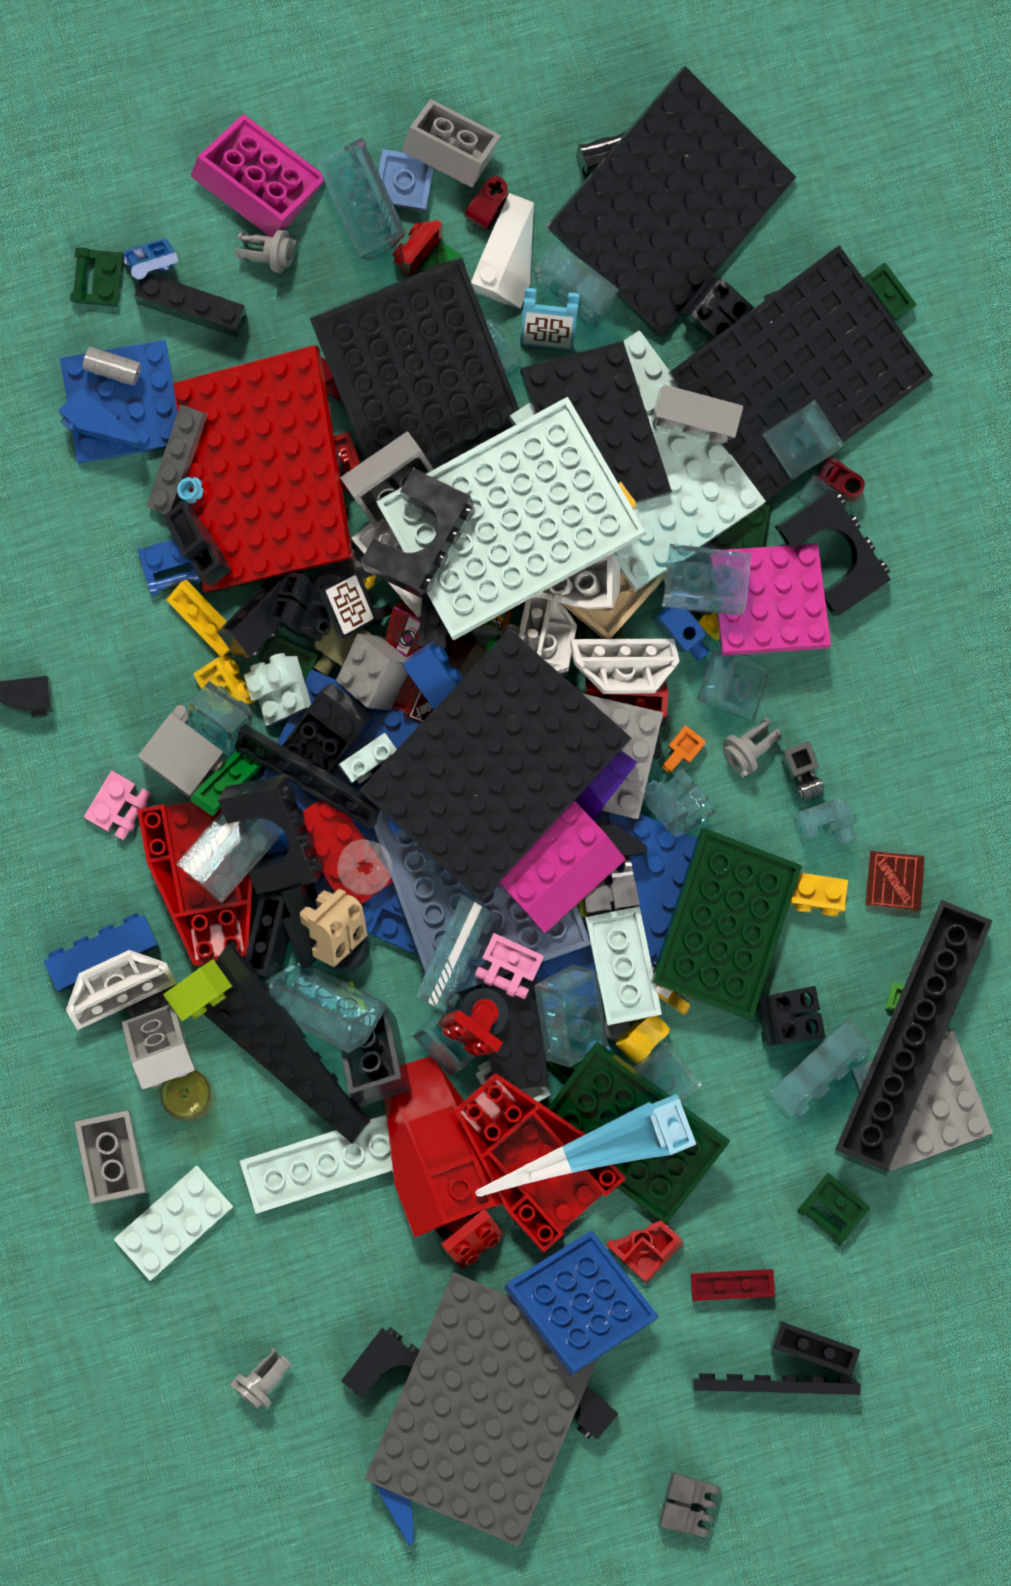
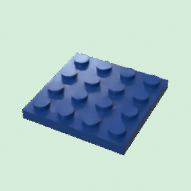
M166 340L104 350L105 352L116 353L118 356L141 363V372L135 386L83 370L82 366L86 353L60 358L67 400L81 387L137 435L143 444L138 449L82 435L75 429L72 433L78 464L166 449L177 416Z
M592 1230L506 1283L504 1287L570 1376L640 1332L659 1317Z

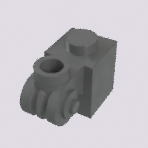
M808 741L783 751L781 756L790 779L796 778L798 783V795H801L805 802L811 801L812 798L816 799V797L824 796V783L818 777L816 778L814 773L818 769L819 764L810 742Z

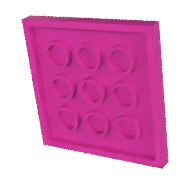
M818 544L799 545L794 549H791L790 546L713 550L710 552L722 656L830 648L831 641Z

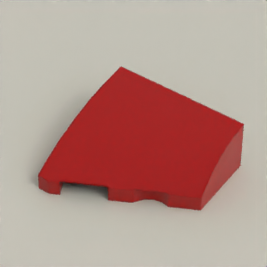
M658 1221L649 1225L646 1229L630 1232V1235L615 1241L610 1240L606 1246L647 1284L680 1248L683 1241L665 1223Z

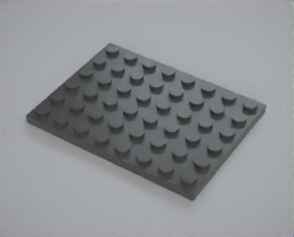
M453 1272L364 1480L519 1547L598 1359L570 1376L510 1296Z

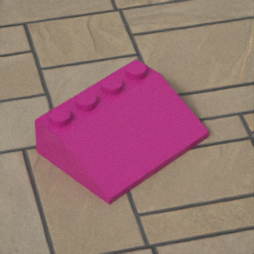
M244 114L197 157L190 176L270 237H274L277 230H285L293 222L327 179V176Z

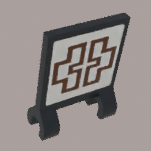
M363 567L353 570L348 575L318 590L339 640L392 613L389 603L374 608L363 582V579L373 574L365 571Z

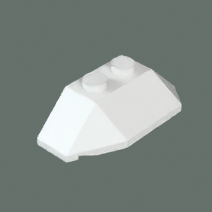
M537 596L526 600L518 636L559 673L568 671L572 655L570 641L575 639L577 624L560 602Z
M571 639L570 641L575 666L603 694L655 693L679 663L674 639Z
M128 950L79 973L66 1011L76 1029L79 1030L177 984L166 962Z

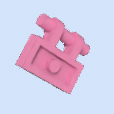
M111 770L84 818L107 832L113 823L119 825L115 836L124 840L128 832H132L136 826L134 822L138 817L137 809L148 806L146 802L151 793L142 788L137 797L133 796L131 793L136 785ZM128 802L132 806L125 818L118 814L124 804Z
M494 933L482 958L492 963L489 971L478 967L475 977L483 980L485 985L490 987L494 985L507 991L506 994L514 997L516 995L525 999L529 989L519 984L522 978L533 982L544 956ZM500 967L514 973L512 981L497 975Z

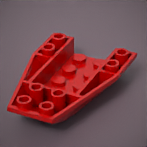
M192 801L170 806L163 804L137 809L147 865L193 965L207 964L211 960L216 962L227 944L232 941L237 944L236 950L242 957L246 956L250 935L253 886L247 870L254 860L255 850L251 819L240 821L224 841L218 845L216 834L227 822L221 808L213 816ZM213 837L215 839L217 846L215 851H213V847L211 844V839ZM208 843L212 853L209 857L205 847ZM203 848L207 859L204 863L200 853ZM198 854L201 862V867L199 869L197 867V863L195 860V857ZM192 861H194V865L196 868V872L194 874H192L190 863ZM187 867H189L190 874L185 871Z
M433 1055L406 1064L411 1091L384 1099L394 1187L414 1238L437 1230L443 1225L481 1212L483 1209L490 1208L491 1210L503 1205L497 1192L476 1196L475 1192L478 1189L492 1182L454 1111L464 1100Z
M497 1073L491 1076L454 1109L491 1182L586 1135ZM612 1164L498 1191L497 1193L506 1211L536 1245L545 1252L564 1235L563 1230L603 1194L605 1197L610 1194L626 1177Z

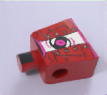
M404 601L398 603L392 609L385 640L403 656L409 657L420 650L418 647L420 617L418 618Z

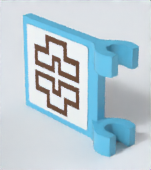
M526 288L520 345L573 351L579 294L569 293L567 307L564 308L535 304L536 289Z

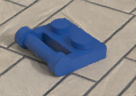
M167 238L128 249L123 253V260L127 266H130V272L135 279L144 278L148 271L155 269L158 271L167 270L173 266L172 264L178 263L176 252Z
M175 539L138 549L151 596L159 594L158 591L178 586L184 580L188 582L195 581V583L201 581L191 561L181 553ZM190 564L191 571L155 581V574Z

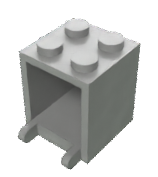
M178 705L139 753L138 758L142 764L191 800L193 793L227 759L223 751L185 724L189 719V714L185 706Z

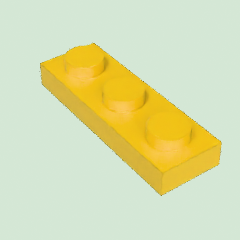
M187 580L182 581L166 600L220 657L226 656L230 649L217 631L227 621Z

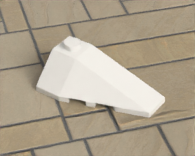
M509 193L471 281L475 293L521 310L524 302L525 289L530 287L534 202Z
M610 554L535 596L583 609L613 608L620 591V563L613 554Z

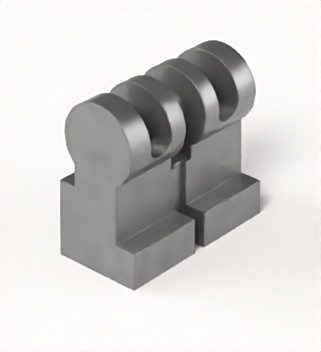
M624 857L626 860L622 863V873L615 869L609 875L611 876V885H605L603 880L584 897L586 916L611 912L610 903H613L614 911L639 907L640 902L630 857Z
M671 1472L665 1496L674 1501L664 1500L658 1525L663 1528L709 1538L711 1530L698 1526L697 1522L699 1520L713 1522L714 1516L700 1509L699 1512L690 1510L693 1502L700 1504L702 1508H717L718 1503L705 1499L704 1495L707 1492L720 1495L722 1487Z

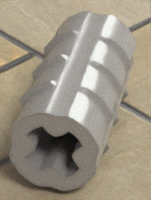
M89 347L84 357L82 368L85 371L95 373V375L98 374L108 379L111 378L121 383L135 386L142 365L140 362L118 356L116 353L112 354Z

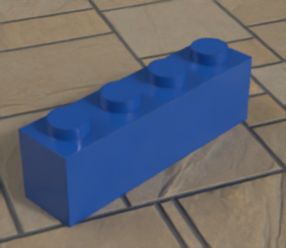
M432 641L407 657L403 667L432 708L435 709L463 679V676L458 669H452L447 661L448 656L441 646L437 647Z
M138 913L130 915L123 919L124 924L116 928L113 925H109L98 931L99 935L90 940L86 936L73 942L74 947L66 951L60 948L49 953V959L44 960V963L56 990L61 993L74 987L79 973L128 950L143 955L158 948L159 944L145 915L140 917Z

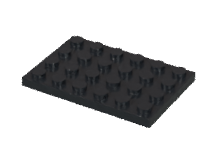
M624 341L521 368L520 373L534 415L568 397L617 483L621 482L636 504L672 493Z

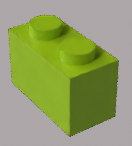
M211 960L163 995L181 1021L190 1016L195 1020L208 1011L205 1005L211 1003L212 1006H215L225 999L224 992L231 988L232 985L216 962Z

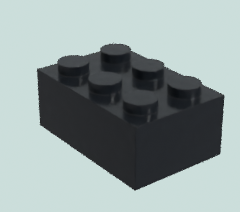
M387 1005L366 1011V1025L363 1023V1013H361L360 1021L357 1020V1015L354 1018L350 1016L335 1021L349 1095L359 1106L411 1091L397 1018ZM369 1013L373 1015V1028L369 1027ZM375 1016H376L377 1018H379V1020H378V1022H377L376 1025H375Z

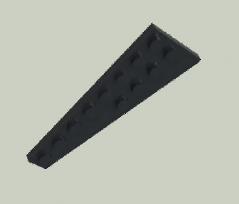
M233 941L230 942L216 960V964L232 987L224 992L226 998L215 1006H212L211 1003L205 1005L208 1011L203 1014L353 1144L371 1121L354 1099L343 1091L338 1084L339 1079L334 1073L330 1074L320 1059L322 1057L318 1051L314 1052L305 1041L306 1035L284 1006H280L269 992L270 988L265 982L261 983L252 971L253 966L249 960L246 962L236 950L237 944Z

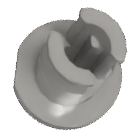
M277 230L274 237L262 235L248 236L241 232L238 234L237 239L242 240V243L264 246L263 252L235 248L237 259L247 258L251 261L270 263L271 270L274 273H283L286 267L291 266L297 240L290 238L288 231Z
M764 718L759 726L753 727L742 737L738 738L730 735L723 741L724 757L730 766L739 773L741 778L757 770L758 764L756 759L765 753L775 741L778 742L782 739L781 732L777 728L757 745L753 743V741L769 729L768 724L771 721L768 718Z
M272 1348L269 1356L263 1359L247 1378L238 1374L229 1385L254 1409L257 1410L260 1406L267 1409L272 1404L267 1395L279 1383L285 1371L292 1368V1364L283 1355L280 1357L276 1350Z

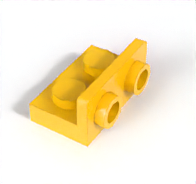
M230 656L217 657L193 673L219 721L226 719L242 707L255 702L251 701L247 684L239 673L237 663Z
M800 873L790 905L795 906L796 911L810 913L811 909L822 910V915L838 917V913H844L846 909L845 900L848 880Z

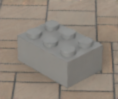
M430 99L410 126L401 151L457 179L459 182L473 187L492 160L501 135Z
M663 385L659 388L651 419L657 421L656 426L672 430V428L678 426L683 428L682 433L692 436L704 433L709 435V440L724 443L735 438L743 406Z
M407 431L340 478L376 528L386 521L376 501L403 487L413 468L425 474L434 469Z
M171 1005L122 1022L131 1063L142 1090L149 1087H157L165 1081L181 1078L189 1072L195 1071L184 1028Z
M128 1110L74 1122L90 1204L148 1193L131 1111Z

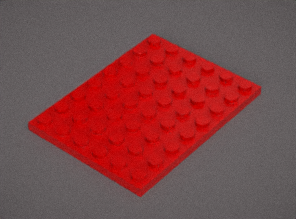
M318 346L305 347L173 383L177 413L180 405L208 414L187 475L190 478L196 477L202 482L203 495L195 503H191L190 507L216 541L232 569L213 586L202 581L203 592L220 591L285 575L288 572L294 573L353 558L324 373Z

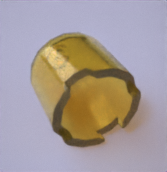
M197 1069L189 1072L184 1077L173 1078L163 1082L159 1091L160 1102L165 1111L175 1120L186 1123L197 1121L207 1116L213 1108L216 1098L211 1079L201 1070Z

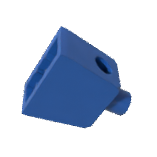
M681 600L672 602L652 619L654 624L668 639H674L676 649L680 653L689 650L695 659L699 661L710 652L701 640L706 635V632ZM684 629L689 633L687 640L683 636Z

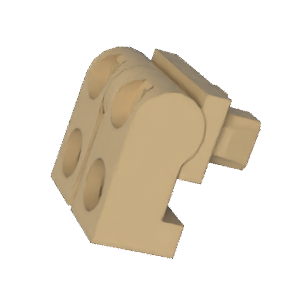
M338 889L334 894L324 890L318 895L316 900L317 910L306 907L300 912L301 923L309 928L310 937L317 941V944L312 948L313 957L333 967L350 953L349 949L353 950L368 936L362 905L356 898L346 895V892Z

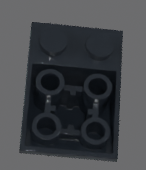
M330 683L318 693L282 746L331 774L363 733L374 715L334 684Z

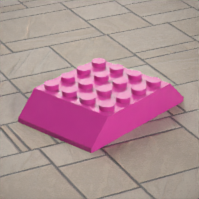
M575 801L499 885L545 934L626 859L603 830Z

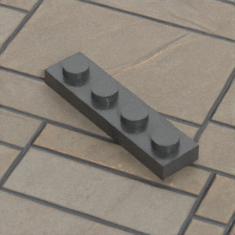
M180 405L146 506L147 508L166 514L178 504L180 499L177 491L178 484L181 480L187 478L208 414Z

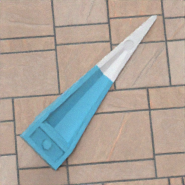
M675 1094L653 1104L649 1102L478 1189L475 1193L476 1196H483L568 1173L672 1155L696 1145L680 1099Z

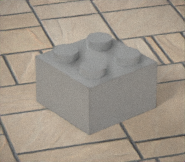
M357 634L336 681L367 708L391 710L408 675V672L403 667L406 657L381 636Z

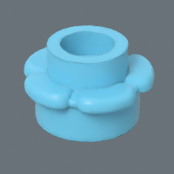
M187 477L181 480L177 488L179 496L185 499L187 503H195L203 495L202 482L196 477Z

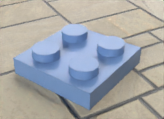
M383 149L377 183L384 196L383 205L386 201L388 206L426 212L434 167L413 158L407 153ZM375 192L373 203L381 204Z

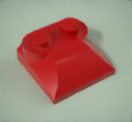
M439 220L424 221L421 224L417 222L408 234L410 238L406 243H400L392 254L395 258L393 264L399 267L405 276H413L442 239V223Z

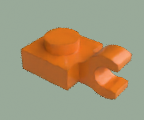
M685 725L669 744L668 748L673 751V754L664 763L662 769L671 774L682 759L689 764L706 744V741Z

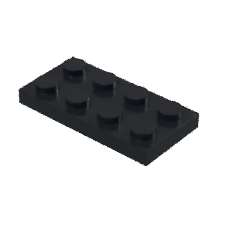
M536 976L533 982L522 978L519 984L529 989L525 999L516 995L514 997L506 994L507 991L494 985L490 987L481 984L482 988L491 989L499 993L505 1000L508 1008V1019L504 1028L494 1035L503 1044L497 1052L489 1054L492 1076L497 1073L519 1089L549 1086Z

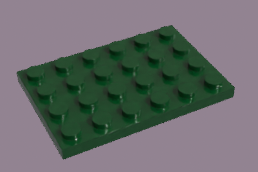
M701 828L658 956L651 983L747 1020H753L803 865L706 828Z
M596 1041L548 1106V1109L583 1133L588 1134L649 1102L653 1104L670 1097V1095ZM684 1105L682 1107L696 1145L672 1155L614 1164L626 1177L616 1188L666 1225L731 1141Z

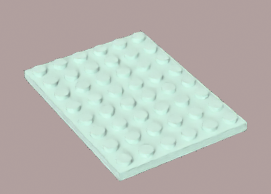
M640 330L624 340V344L672 493L638 503L637 507L633 510L647 535L612 553L620 563L621 574L635 592L763 506L766 502L733 456L726 451L721 443L709 440L708 434L701 433V435L692 436L682 433V427L675 426L671 430L656 426L657 421L651 418L659 388L663 385L678 387L669 376L668 368ZM530 403L510 415L509 420L513 426L534 415Z
M568 397L427 473V475L470 495L475 507L471 519L468 522L465 521L460 529L461 536L455 545L452 544L447 552L448 559L445 565L436 571L434 575L435 581L431 590L426 592L453 640L647 535ZM400 488L376 502L403 551L407 553L417 552L426 548L433 541L437 533L438 521L431 513L404 501Z

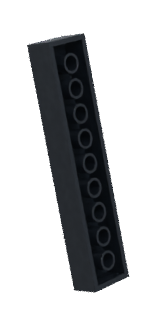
M940 901L835 1148V1155L884 1176L887 1175L989 934L992 920L946 901Z

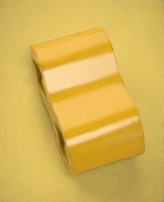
M659 1016L635 1020L632 1026L617 1039L616 1046L635 1065L642 1062L650 1054L651 1050L666 1037L670 1028Z

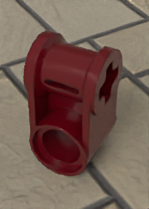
M498 176L489 178L469 204L464 217L487 231L495 221L508 197L505 180ZM498 187L500 188L501 194L491 195V189L496 190Z
M826 456L824 459L825 464L819 473L812 477V480L825 490H833L835 493L839 492L847 502L858 501L862 497L865 488L863 477L834 457ZM849 482L856 483L859 490L855 493H850L846 490L845 485Z

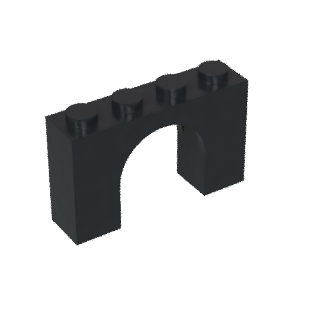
M413 468L400 493L404 501L431 513L437 519L438 529L435 538L426 548L411 553L396 550L373 538L360 563L365 571L422 598L425 591L429 592L435 581L434 575L436 571L445 565L448 559L447 552L452 544L455 545L461 536L460 529L465 521L468 522L471 519L475 507L470 495Z
M827 490L774 527L786 546H790L791 549L796 548L816 533L825 529L836 531L847 540L851 549L849 569L839 580L824 589L826 607L832 616H839L891 581L888 575L890 573L888 566L882 559L878 560L873 552L875 546L868 537L864 538L859 531V528H861L859 521L853 514L849 515L844 508L846 502L839 492L835 493L833 490Z
M286 775L226 786L218 798V802L227 824L254 818L267 819L277 824L284 831L288 839V849L257 856L252 861L247 871L256 893L259 894L317 882L324 869V862L321 855H318L313 834L307 829L304 821V812L298 807L294 788L289 784Z
M382 1327L341 1382L363 1398L379 1376L387 1369L398 1365L413 1367L420 1349L413 1344L408 1348L400 1341L403 1337L392 1327H389L388 1330Z

